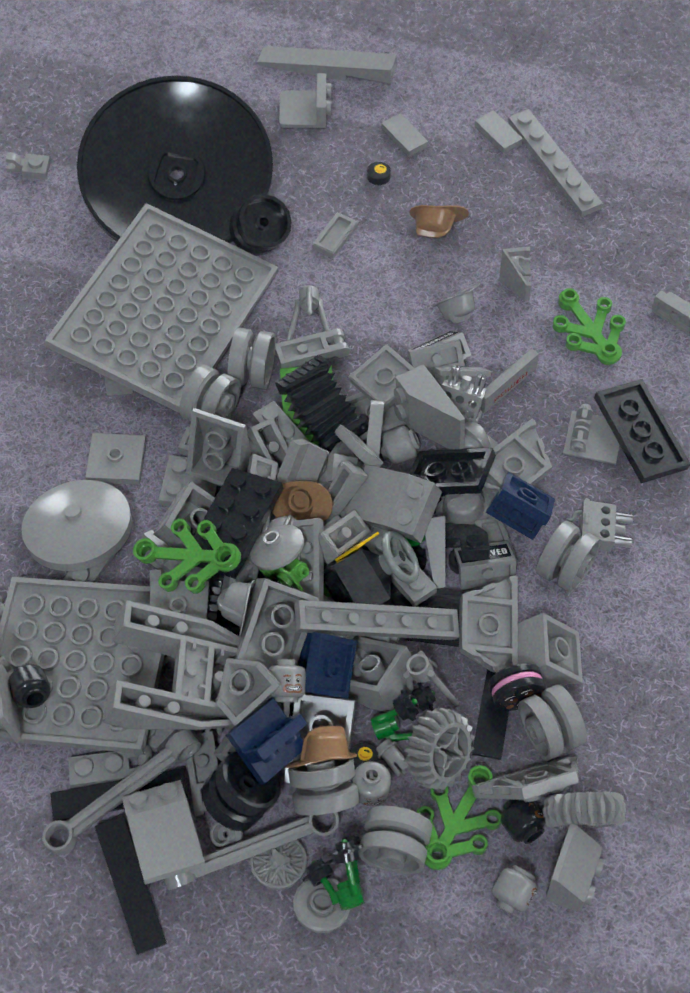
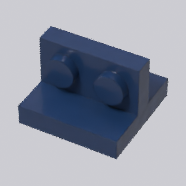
M507 472L502 480L501 487L486 509V513L534 540L543 525L546 526L550 520L555 498L514 474Z
M318 632L307 633L299 660V666L306 670L305 692L348 699L357 640Z
M272 698L262 704L225 736L259 784H265L302 752L303 739L299 731L307 723L301 714L287 718L275 699Z

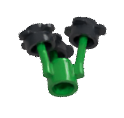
M419 682L417 683L418 688L414 689L412 694H409L405 689L401 690V695L393 700V710L371 718V724L377 739L386 738V740L390 739L392 742L409 740L407 737L412 736L413 733L396 734V731L400 730L396 716L398 715L402 720L410 719L414 721L416 720L415 715L419 714V709L421 712L427 709L433 711V703L436 702L435 692L431 691L429 686L423 687L422 683Z
M358 836L345 837L336 843V849L328 852V856L334 855L335 861L333 859L325 863L322 859L312 861L311 865L306 868L308 874L302 878L303 882L310 880L313 887L323 884L330 896L332 905L339 904L341 911L352 909L365 903L357 860L361 859L359 849L363 848V844H360L361 839ZM334 862L336 864L345 863L348 880L337 884L338 891L335 892L328 880L335 874L330 865Z

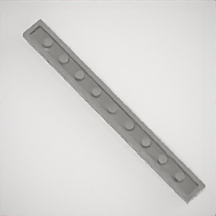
M275 401L252 413L253 421L256 424L273 417L288 447L292 440L302 438L310 442ZM326 461L318 483L328 490L332 483L326 482L328 466ZM351 500L339 514L340 518L345 516ZM366 524L371 533L359 542L378 531L379 534L365 543L362 548L381 555L383 553L382 537L388 531ZM390 540V548L392 549L394 547L392 541ZM405 567L401 569L404 573L410 575V572ZM420 567L417 580L410 584L402 582L394 574H391V581L413 607H416L437 593V587Z

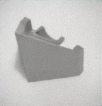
M530 247L502 249L499 281L524 301H529L532 286L531 282H529V276H531Z
M226 658L216 704L232 723L237 726L264 704L281 684L261 662Z

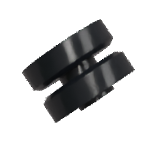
M259 194L249 198L234 211L230 218L229 231L232 241L238 248L252 255L259 256L269 253L286 240L291 231L292 220L289 210L281 200L272 195Z
M237 752L227 756L218 769L205 780L202 787V800L208 813L216 822L225 828L235 831L249 830L277 803L281 794L277 775H274L265 784H259Z

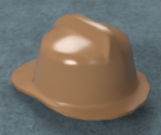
M418 205L412 207L409 211L410 216L416 221V234L430 238L445 236L450 232L453 222L461 221L469 215L466 208L453 205Z
M311 481L282 483L284 489L272 510L276 518L292 515L296 520L320 518L323 522L329 518L332 513L333 502L331 495L325 487Z
M321 726L311 730L304 738L301 758L288 763L285 767H299L329 759L353 758L357 754L349 753L343 727Z

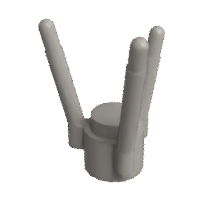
M306 285L299 290V299L295 300V310L286 341L292 340L301 308L307 312L308 316H311L312 312L318 309L324 331H329L323 308V300L319 299L317 287Z
M419 651L418 654L411 656L406 663L408 671L403 674L406 680L407 692L412 694L413 680L419 683L432 680L454 706H458V700L433 671V669H437V664L426 657L423 651Z

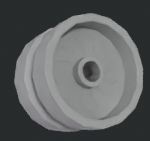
M238 327L235 330L230 347L228 375L239 379L241 386H244L249 379L253 388L266 390L270 383L275 360V334L260 331L256 338H254L251 329Z
M204 364L201 365L191 375L182 393L179 408L181 417L191 421L192 410L196 408L230 419L240 396V380L227 374L220 376L218 370Z
M564 521L556 529L544 548L536 567V574L548 581L558 576V586L569 593H573L592 567L602 541L590 533H586L579 538V527Z
M556 684L545 689L542 692L541 698L532 695L518 703V712L523 729L535 751L542 759L549 761L563 754L564 747L572 750L587 742L586 726L575 701L563 686Z
M353 758L329 759L288 768L290 785L298 788L292 794L294 812L297 814L323 815L335 813L354 807L360 802L357 785L349 781L356 776Z
M383 805L373 807L367 813L364 829L367 833L361 838L360 844H363V848L359 849L360 858L367 864L381 870L399 874L419 873L424 870L427 857L425 846L430 843L433 824L420 813L406 808Z

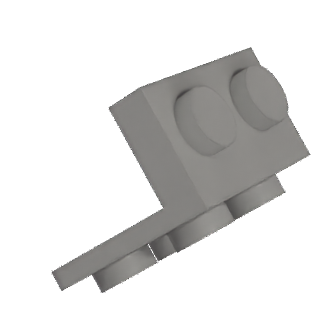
M317 73V91H282L280 93V127L326 128V115H331V100H327V98H331V83H326V73Z

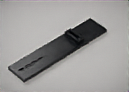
M487 669L473 745L475 749L472 751V755L501 760L509 711H502L495 707L493 696L488 688L489 680L495 673Z
M184 769L164 771L137 792L181 780L185 796L188 797ZM122 780L50 793L53 822L71 819ZM123 802L112 811L125 809Z
M124 816L94 826L137 955L167 944L147 884L145 885L139 860Z

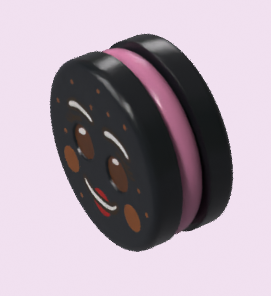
M531 663L509 666L497 672L488 683L494 705L502 711L518 710V703L521 700L532 695L541 698L542 692L547 689L539 667Z

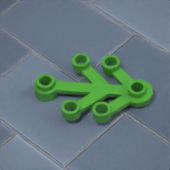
M571 288L562 291L559 295V306L563 310L572 311L581 323V325L570 323L568 318L563 315H558L553 319L552 327L554 331L558 333H571L566 338L567 349L595 354L599 361L605 365H612L618 362L622 355V349L617 342L620 332L625 328V318L621 315L611 317L609 324L611 331L607 340L601 333L606 316L612 308L611 299L601 297L597 300V313L593 323L579 304L578 293ZM581 336L591 338L595 344L582 341Z
M184 519L173 521L171 531L182 540L187 549L157 547L148 538L140 539L133 548L134 556L144 564L152 563L156 559L183 561L170 572H165L159 577L158 583L166 592L174 591L178 586V580L198 564L208 562L209 564L200 572L189 575L185 580V587L191 593L198 594L203 591L205 581L218 571L228 572L235 569L241 560L239 549L234 544L223 543L216 534V527L209 520L201 521L197 526V532L203 539L208 540L213 550H203L190 533V525ZM181 525H184L183 530L180 531V532H177V529H178ZM206 527H210L209 532L203 533ZM151 550V552L147 556H145L146 552ZM231 555L230 558L224 562L225 557ZM172 578L171 583L165 586V582ZM198 580L197 586L191 587L192 583Z
M475 766L470 770L468 775L469 788L454 814L448 799V787L444 789L445 793L441 796L434 793V788L430 789V796L437 803L445 828L440 838H438L433 824V810L428 806H422L417 810V813L420 814L423 812L428 813L431 816L429 820L433 824L430 843L425 846L427 850L425 865L430 869H445L450 865L453 857L468 853L482 855L486 852L488 841L483 835L477 834L469 841L451 844L456 835L482 828L496 830L500 827L501 814L496 810H488L484 815L465 819L477 799L474 797L472 785L476 784L474 780L476 778H482L484 781L492 780V773L487 767ZM495 816L498 822L491 824L487 821V818ZM481 841L484 847L477 849L473 846V843ZM438 851L442 853L443 857L436 860L432 857L433 852Z

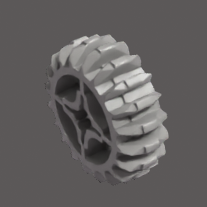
M435 708L433 711H427L425 717H419L417 726H412L413 734L407 737L410 742L409 746L405 748L408 756L404 761L409 764L407 771L412 774V779L416 780L417 783L429 789L444 790L447 786L453 787L455 780H461V773L467 771V762L471 761L470 752L475 749L471 746V742L475 737L470 734L472 726L468 725L467 718L451 709Z
M599 791L551 795L544 799L543 817H545V824L549 828L569 829L570 823L580 829L618 826L625 822L626 803H624V797L620 793Z

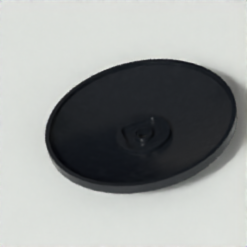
M177 75L162 76L144 80L125 88L109 99L97 111L88 124L80 142L77 157V177L84 203L90 215L99 227L116 242H118L147 203L223 241L231 243L233 241L229 231V223L234 211L252 196L259 194L269 195L273 179V157L270 140L262 122L253 109L235 93L219 84L201 78ZM175 170L182 171L183 176L180 179H173L170 177V174Z

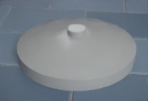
M76 480L63 483L48 490L32 503L22 522V538L28 553L39 564L59 571H78L94 567L116 554L127 541L132 529L133 520L129 503L117 488L96 480Z

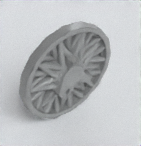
M298 840L250 858L252 875L259 884L268 889L283 890L291 888L301 880L306 872L307 857L305 849Z
M329 878L328 880L335 892L338 891L337 884L340 882L334 878ZM310 880L303 882L297 888L293 898V911L298 922L307 930L315 933H330L340 928L347 920L351 910L341 911L339 904L332 905L330 896L323 884L313 887Z

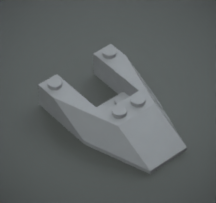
M126 600L116 615L113 642L176 657L172 692L116 680L106 694L102 723L129 729L202 730L234 727L235 725L219 708L216 702L218 700L226 658L236 659L240 637L210 620ZM277 702L288 718L290 702Z

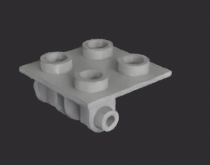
M582 404L577 411L571 412L563 455L616 465L619 443L605 417L593 415L591 406L589 404Z

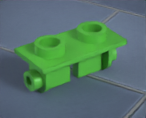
M298 559L275 570L259 568L269 579L275 577L282 585L292 586L301 592L304 589L299 582L309 574L307 564Z

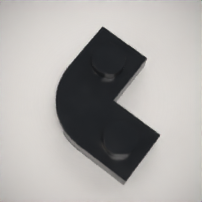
M445 523V548L461 547L462 561L490 559L488 534L484 529L469 524L452 525Z

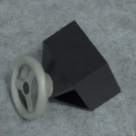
M388 531L382 537L383 553L381 555L364 549H358L337 562L333 560L329 564L324 565V584L334 601L381 605L390 599L391 574H394L404 583H414L419 576V564L409 542L400 533ZM390 540L392 541L394 547L392 549L390 548ZM405 567L410 572V575H407L401 569Z

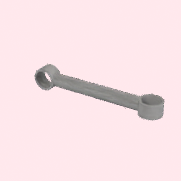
M191 730L177 732L168 740L165 749L67 822L54 821L48 824L42 835L44 845L56 855L70 853L76 846L77 836L123 802L122 797L137 792L174 763H181L190 759L200 749V742ZM57 830H69V838L63 846H51V836Z
M331 813L334 820L328 830L320 831L314 828L312 825L313 815H307L204 855L205 867L163 879L167 890L183 886L194 881L196 878L313 833L321 836L330 835L338 827V813Z

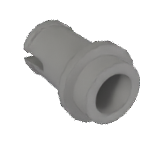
M387 739L376 749L379 753L378 758L384 759L397 778H400L407 773L406 769L409 764L404 761L405 757L397 748V742Z

